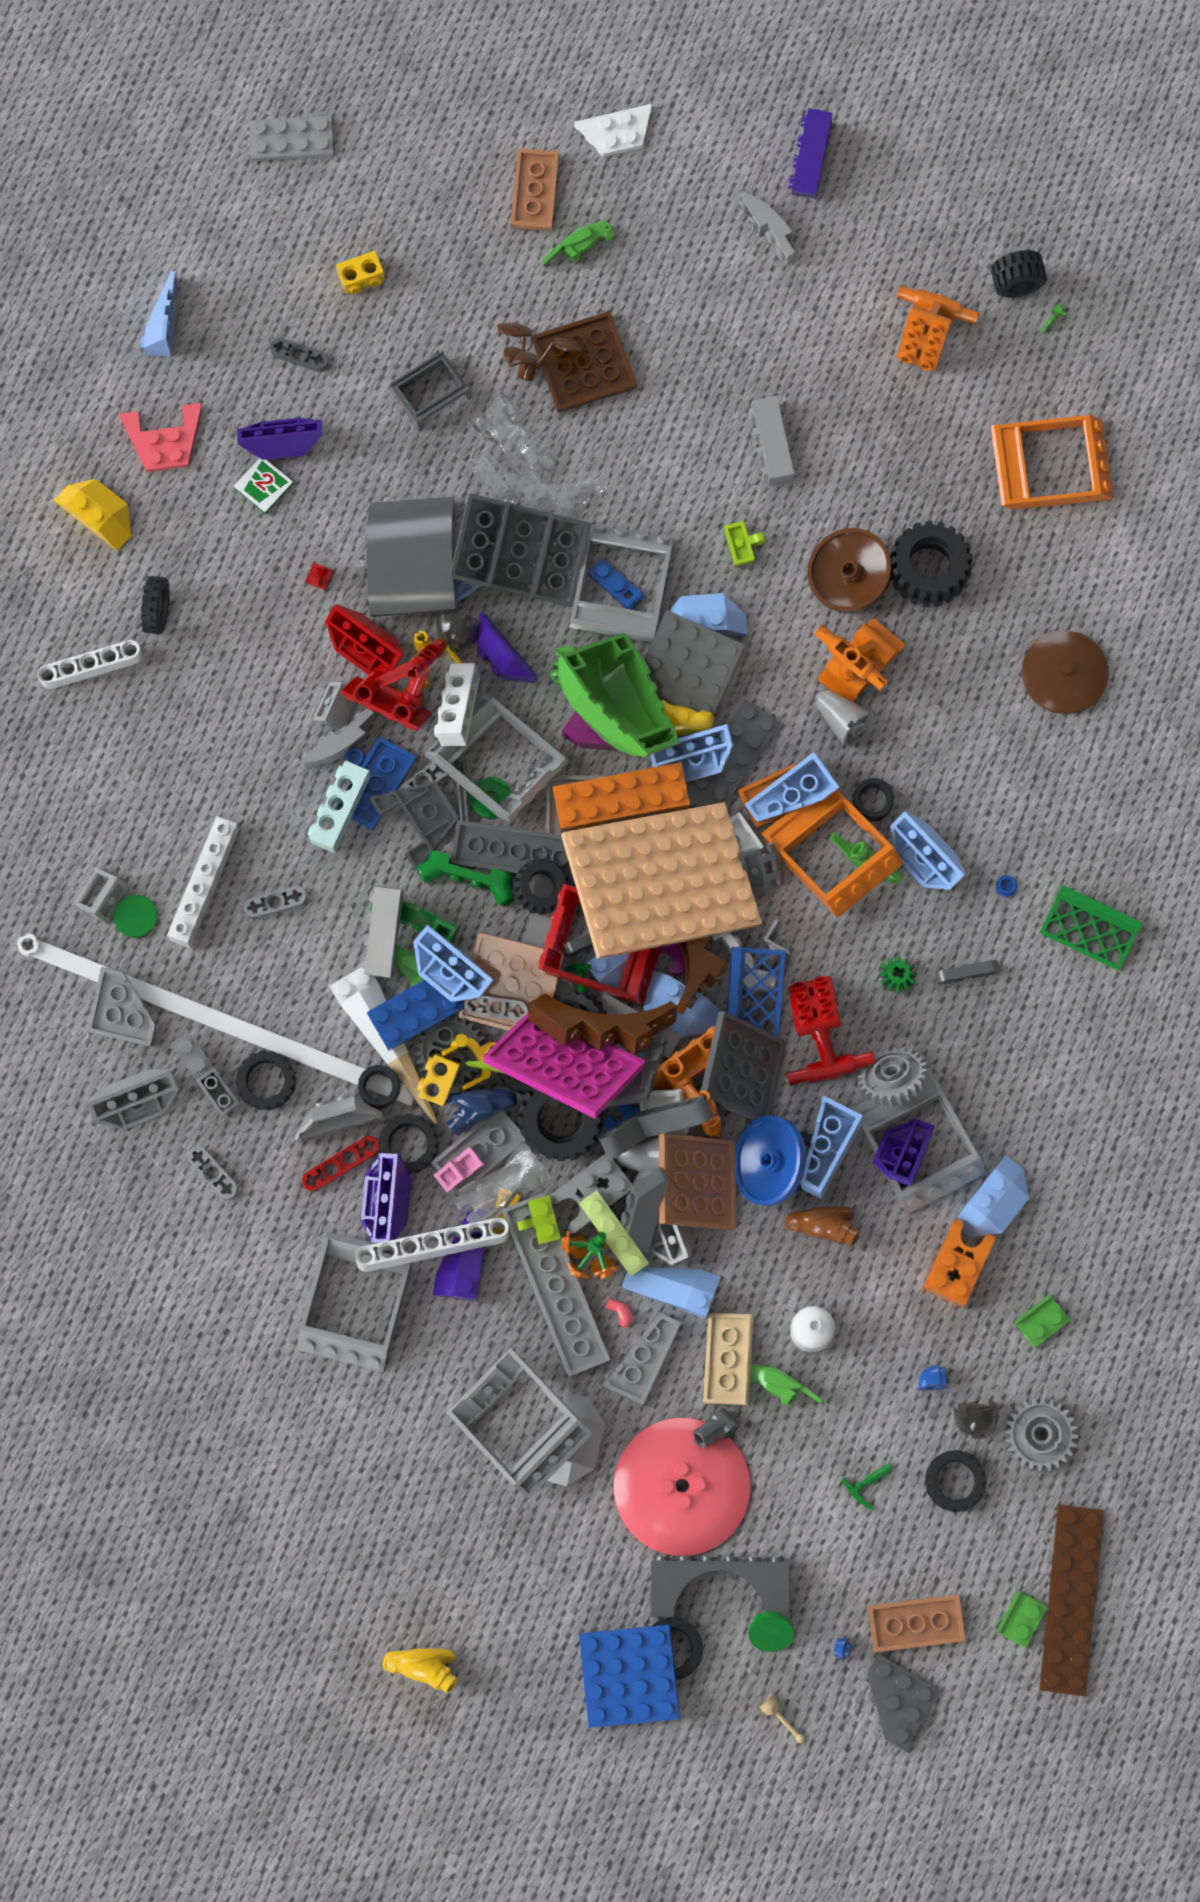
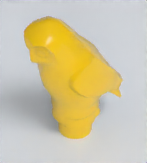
M662 700L665 705V715L667 718L670 717L677 736L689 735L712 728L714 715L711 712L705 710L697 712L691 708L671 705Z
M422 1648L387 1652L383 1658L382 1665L384 1670L390 1671L393 1674L400 1673L411 1680L426 1683L435 1690H443L447 1694L452 1691L458 1681V1678L451 1674L450 1668L444 1665L445 1663L456 1661V1655L453 1654L452 1650Z

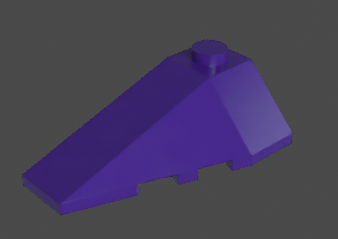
M468 1210L461 1225L489 1220L490 1213ZM473 1232L470 1236L473 1239H480L483 1235L480 1232ZM455 1236L452 1244L459 1243L460 1238ZM485 1247L445 1255L436 1272L433 1296L477 1302Z

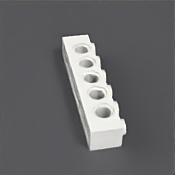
M216 816L167 934L170 941L191 948L240 830L237 823Z

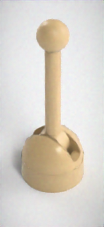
M771 1694L766 1699L767 1701L763 1702L759 1708L766 1715L771 1716L775 1714L793 1733L796 1741L800 1744L803 1743L805 1736L799 1734L778 1712L779 1702Z

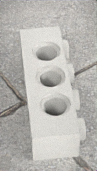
M475 663L450 664L449 672L446 673V687L442 691V706L438 709L439 720L438 724L434 727L435 737L438 738L441 746H466L481 677Z

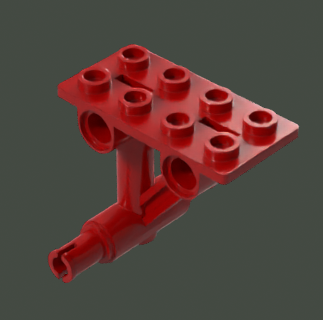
M441 639L435 640L434 643L428 644L421 649L412 660L386 673L376 670L371 672L365 679L356 676L342 689L341 694L352 702H358L365 705L371 711H377L385 715L389 720H396L404 724L406 728L418 731L432 716L431 711L423 708L425 696L422 690L430 669L441 659L442 652L446 650V642L444 640L441 642ZM405 676L407 679L411 677L410 683L404 692L389 685Z
M819 976L814 980L800 981L789 986L794 1025L798 1037L811 1034L812 1039L816 1042L821 1061L807 1064L804 1069L786 1072L790 1086L806 1081L816 1083L827 1079H836L842 1075L855 1073L857 1068L876 1064L873 1050L854 1056L849 1053L836 1057L830 1038V1029L840 1027L842 1023L831 976Z

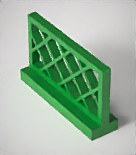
M1062 885L1039 933L1119 971L1141 928L1142 922ZM1060 900L1069 904L1071 913L1059 916L1056 907ZM1085 911L1089 914L1091 922L1079 926L1075 914ZM1055 912L1056 918L1051 919ZM1073 915L1077 927L1065 931L1061 919ZM1093 916L1100 919L1094 921ZM1058 920L1062 932L1053 935L1045 931L1050 922ZM1104 920L1109 923L1111 931L1099 935L1095 923ZM1092 924L1096 937L1084 940L1080 928ZM1113 925L1119 927V929L1114 930ZM1078 929L1082 942L1072 944L1068 941L1066 933ZM1125 930L1132 934L1128 942L1119 945L1116 932ZM1113 934L1117 946L1105 950L1101 937ZM1063 935L1065 940L1057 936ZM1098 939L1102 951L1093 954L1088 951L1086 943ZM1083 944L1085 949L1078 947V945ZM1126 945L1122 953L1121 947ZM1118 948L1121 957L1116 965L1108 960L1106 952ZM1103 953L1104 958H1102V957H1100V956H1097V955Z

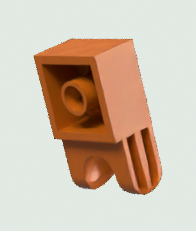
M956 1218L950 1226L922 1289L963 1308L995 1241V1236L990 1233L986 1234L980 1245L968 1247L961 1240V1230L964 1224L962 1220ZM955 1272L958 1279H955L953 1282L950 1281L948 1273Z

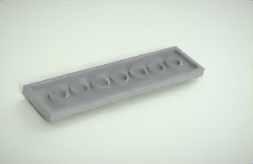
M541 1193L501 1209L505 1221L508 1223L509 1231L567 1376L571 1377L608 1362L610 1358L580 1283L570 1273L567 1263L571 1261L569 1256L566 1257V1250H562V1245H560L562 1239L538 1244L534 1227L521 1231L518 1229L517 1222L532 1218L528 1201L544 1197V1194Z

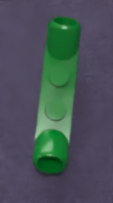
M431 851L428 861L417 868L420 878L426 884L445 875L449 877L450 881L461 884L462 881L468 882L470 887L482 890L483 887L490 889L497 904L502 907L512 903L515 898L510 887L513 875L492 868L490 876L451 864V855L439 851Z

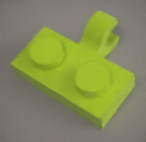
M744 521L723 526L734 567L754 563L755 558L751 546L756 547L765 544L763 532L748 536Z
M550 1195L529 1200L528 1205L532 1218L517 1222L519 1231L534 1227L538 1244L561 1239Z

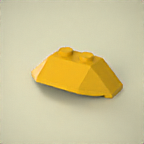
M97 479L69 484L54 499V502L116 551L131 537L128 504Z

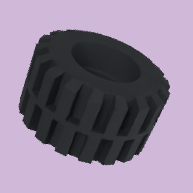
M1034 250L1009 253L996 260L990 269L996 294L1000 295V297L1014 298L1031 294L1044 286L1047 281L1042 255Z
M537 857L532 861L526 862L518 871L513 883V892L517 896L516 901L518 904L521 903L523 905L522 908L524 910L528 909L530 913H539V915L552 913L556 910L558 894L562 890L563 884L571 886V881H568V872L565 873V867L558 865V861L555 859L551 861L549 857H544V859ZM534 875H546L552 880L554 892L550 897L540 898L532 893L529 882Z

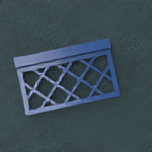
M731 946L726 1012L741 1020L748 1017L758 1028L770 1018L774 1023V1033L770 1034L779 1037L785 950ZM745 953H755L760 960L750 968L745 963ZM758 953L766 955L762 958ZM771 954L780 955V962L773 970L764 961ZM763 962L770 972L760 980L753 970ZM744 966H746L748 969V971H746L745 973ZM779 969V975L777 976L775 971ZM751 972L759 982L748 990L743 984V978ZM773 974L778 980V986L770 992L763 982ZM761 984L768 994L758 1002L751 992ZM744 988L747 992L742 995V990ZM776 991H777V999H776L775 996L773 995V993H775ZM749 994L757 1004L746 1012L741 1003ZM771 996L776 1001V1008L768 1013L761 1004ZM759 1006L766 1016L756 1023L749 1014ZM741 1010L745 1013L742 1017H740Z

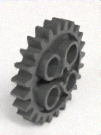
M455 1015L453 1021H450V1018H448L444 1022H440L431 1027V1029L424 1031L425 1036L418 1035V1039L422 1043H416L415 1047L421 1051L415 1052V1057H421L417 1061V1065H424L421 1072H428V1070H425V1067L432 1053H441L445 1050L444 1048L433 1046L434 1042L448 1049L457 1035L464 1034L467 1038L474 1039L481 1047L483 1045H480V1043L485 1041L484 1037H477L480 1034V1029L473 1031V1022L467 1026L466 1018L458 1022V1016ZM443 1032L451 1034L450 1040L445 1042L441 1041L439 1037ZM458 1048L455 1050L458 1054L468 1056V1060L455 1053L443 1056L462 1063L453 1087L456 1086V1081L458 1080L463 1085L464 1078L472 1081V1072L477 1075L479 1074L477 1068L466 1065L468 1061H478L470 1049L462 1050ZM438 1063L436 1071L440 1075L447 1073V1066L444 1063Z

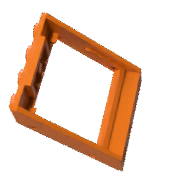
M1092 415L991 426L1001 505L1010 509H1022L1113 499V484L1110 478V464L1108 462L1107 444L1104 436L1105 427L1102 419ZM1083 427L1092 491L1030 498L1021 433Z
M838 790L820 802L787 812L761 833L767 843L774 842L775 849L779 852V858L836 918H839L904 864L895 848ZM841 809H844L882 849L825 894L787 853Z

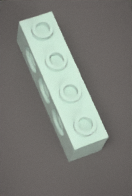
M345 761L343 766L340 765L335 774L337 779L334 785L329 786L326 793L328 798L325 804H321L318 809L316 824L312 823L308 831L311 844L333 853L336 852L371 777L369 770ZM345 783L353 785L348 791L342 790V786ZM337 802L344 804L340 810H334L332 808L333 805ZM331 821L335 823L332 829L327 830L323 828L326 822Z

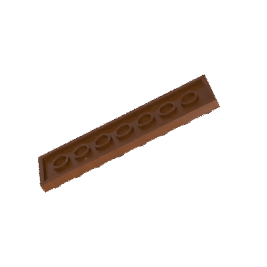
M1057 1504L1039 1690L1086 1697L1104 1510Z

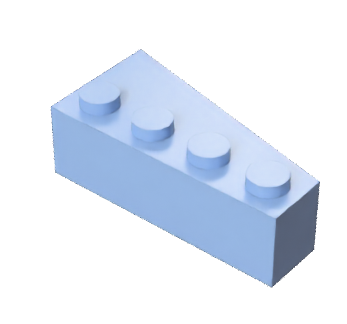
M824 1095L807 1155L804 1175L801 1180V1188L820 1199L825 1194L863 1124V1115Z

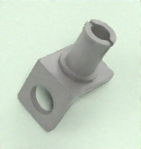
M775 919L764 938V942L768 943V949L785 950V954L790 956V951L769 940L780 922L778 919ZM771 954L764 961L767 963L770 959L768 965L772 969L779 955Z

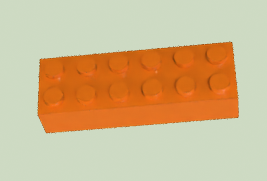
M681 762L553 786L561 834L567 831L690 808Z

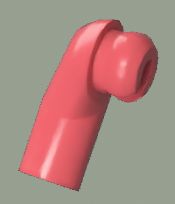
M609 1298L606 1309L618 1313L620 1326L629 1327L631 1322H633V1314L626 1303Z

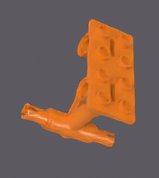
M900 285L896 298L912 302L914 306L911 307L908 313L896 358L906 364L918 365L926 371H936L952 320L961 319L975 325L980 312L962 307L963 304L949 299L942 294H935L923 289L916 291Z
M875 618L868 624L862 625L850 643L842 636L834 635L822 624L820 629L816 630L814 636L828 646L829 652L834 656L827 663L825 670L818 676V681L827 689L853 702L871 683L881 691L883 686L885 687L888 684L889 680L880 673L901 652L905 644Z
M712 1026L701 1037L693 1039L689 1042L688 1046L681 1051L673 1053L670 1059L660 1064L653 1086L655 1090L682 1089L685 1100L698 1097L700 1094L701 1096L704 1095L714 1117L701 1124L702 1130L708 1135V1138L717 1139L718 1137V1139H721L722 1133L720 1130L722 1123L715 1102L710 1099L707 1091L702 1090L698 1092L692 1082L693 1078L706 1070L715 1026Z

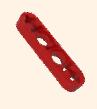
M366 1136L307 1171L302 1177L304 1188L308 1191H317L372 1158L379 1151L378 1140L373 1136ZM366 1141L370 1143L375 1142L374 1150L372 1152L365 1150L362 1152L365 1157L361 1158L355 1148L359 1146L360 1150L366 1147ZM349 1152H353L357 1156V1160L353 1164H347L344 1161L345 1155ZM328 1164H335L338 1171L335 1175L329 1176L326 1174L325 1168ZM321 1169L323 1176L327 1180L322 1181V1178L316 1180V1186L313 1187L311 1184L307 1186L308 1177L312 1176L315 1178L319 1176L317 1171Z

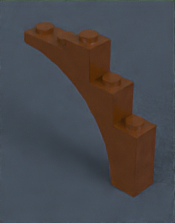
M713 936L678 943L683 953L686 967V983L683 995L676 1007V1011L684 1014L687 1008H693L698 999L696 997L698 992L702 994L706 986L712 988L716 981L720 983L726 973L723 970L726 961L709 952L714 944L711 942Z
M545 993L529 1003L528 1020L565 1047L582 1037L599 1051L617 1042L636 1055L651 1045L652 1036H655L658 1032L668 1026H672L676 1022L677 1005L670 1001L657 1008L643 1012L602 1014L571 1007Z

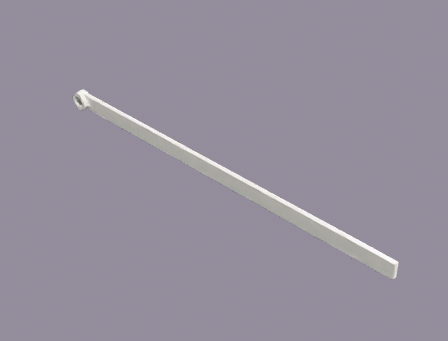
M33 934L20 937L17 942L18 949L22 955L32 956L95 982H98L101 967L108 968L42 942ZM32 940L34 947L27 951L23 944ZM126 975L141 1000L267 1050L274 1051L277 1054L358 1085L360 1075L366 1070ZM376 1074L368 1079L366 1089L387 1097L392 1090V1083L389 1078ZM400 1083V1094L396 1101L411 1106L414 1097Z

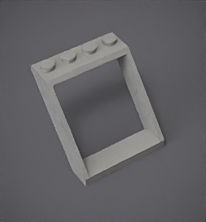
M327 1232L301 1322L297 1350L384 1372L412 1262L383 1268V1270L403 1274L384 1345L309 1327L308 1324L327 1255L356 1262L357 1250L360 1247L373 1244ZM387 1250L382 1256L391 1258L394 1252ZM364 1255L360 1258V1261L363 1263H368L372 1260V1257L369 1255Z

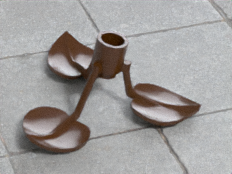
M499 323L497 325V329L504 335L521 339V349L505 347L503 355L510 368L520 364L517 377L524 381L534 380L535 371L540 370L541 364L553 347L564 351L590 353L576 339L555 337L554 342H551L539 362L536 363L538 360L537 356L525 351V336H532V331L527 326L519 323Z

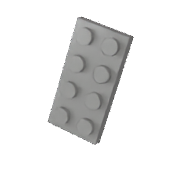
M332 116L249 120L251 161L334 156Z
M501 1110L494 1117L477 1123L431 1161V1164L439 1171L467 1148L472 1147L485 1165L453 1189L460 1197L525 1143V1138L521 1136L520 1130L514 1122Z

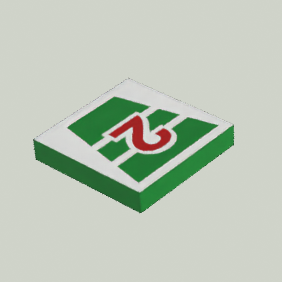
M259 458L233 487L266 514L294 483L266 459L262 460Z

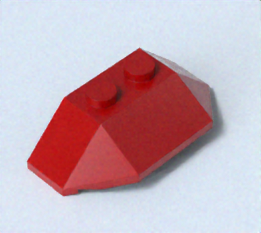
M335 604L325 620V625L328 628L335 651L368 675L376 670L385 673L396 668L404 654L397 639L363 613Z

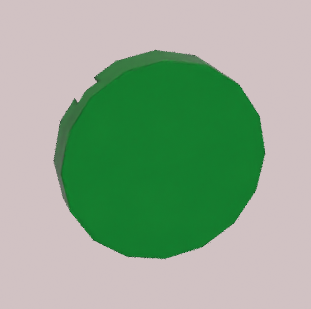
M488 777L480 779L475 783L478 788L497 804L502 800L504 801L512 793L508 784L500 778ZM469 794L470 805L477 815L485 819L499 818L473 795Z
M130 895L123 898L117 904L114 910V922L117 929L123 935L131 938H141L148 935L155 928L158 913L154 904L147 897Z
M769 1611L760 1613L753 1618L751 1624L749 1623V1640L753 1646L762 1651L776 1652L785 1649L794 1638L793 1623L786 1615L784 1617L779 1612Z

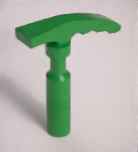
M576 963L567 966L564 971L576 970L577 976L584 978L586 976L585 971L592 969V965ZM578 985V992H587V987ZM579 1004L581 1010H587L584 1005Z
M886 1464L866 1476V1479L862 1482L855 1483V1487L851 1486L846 1478L841 1479V1481L855 1500L864 1507L874 1510L872 1505H869L858 1495V1491L860 1492L863 1490V1487L873 1484L893 1470L889 1464Z

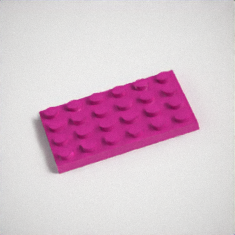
M529 1012L483 1056L484 1063L594 1119L645 1068V1060L613 1044L599 1051L581 1037L565 1047L528 1020Z

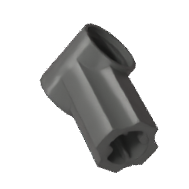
M722 1408L708 1422L693 1431L694 1442L699 1447L705 1449L722 1437L727 1439L732 1436L740 1425L725 1408Z

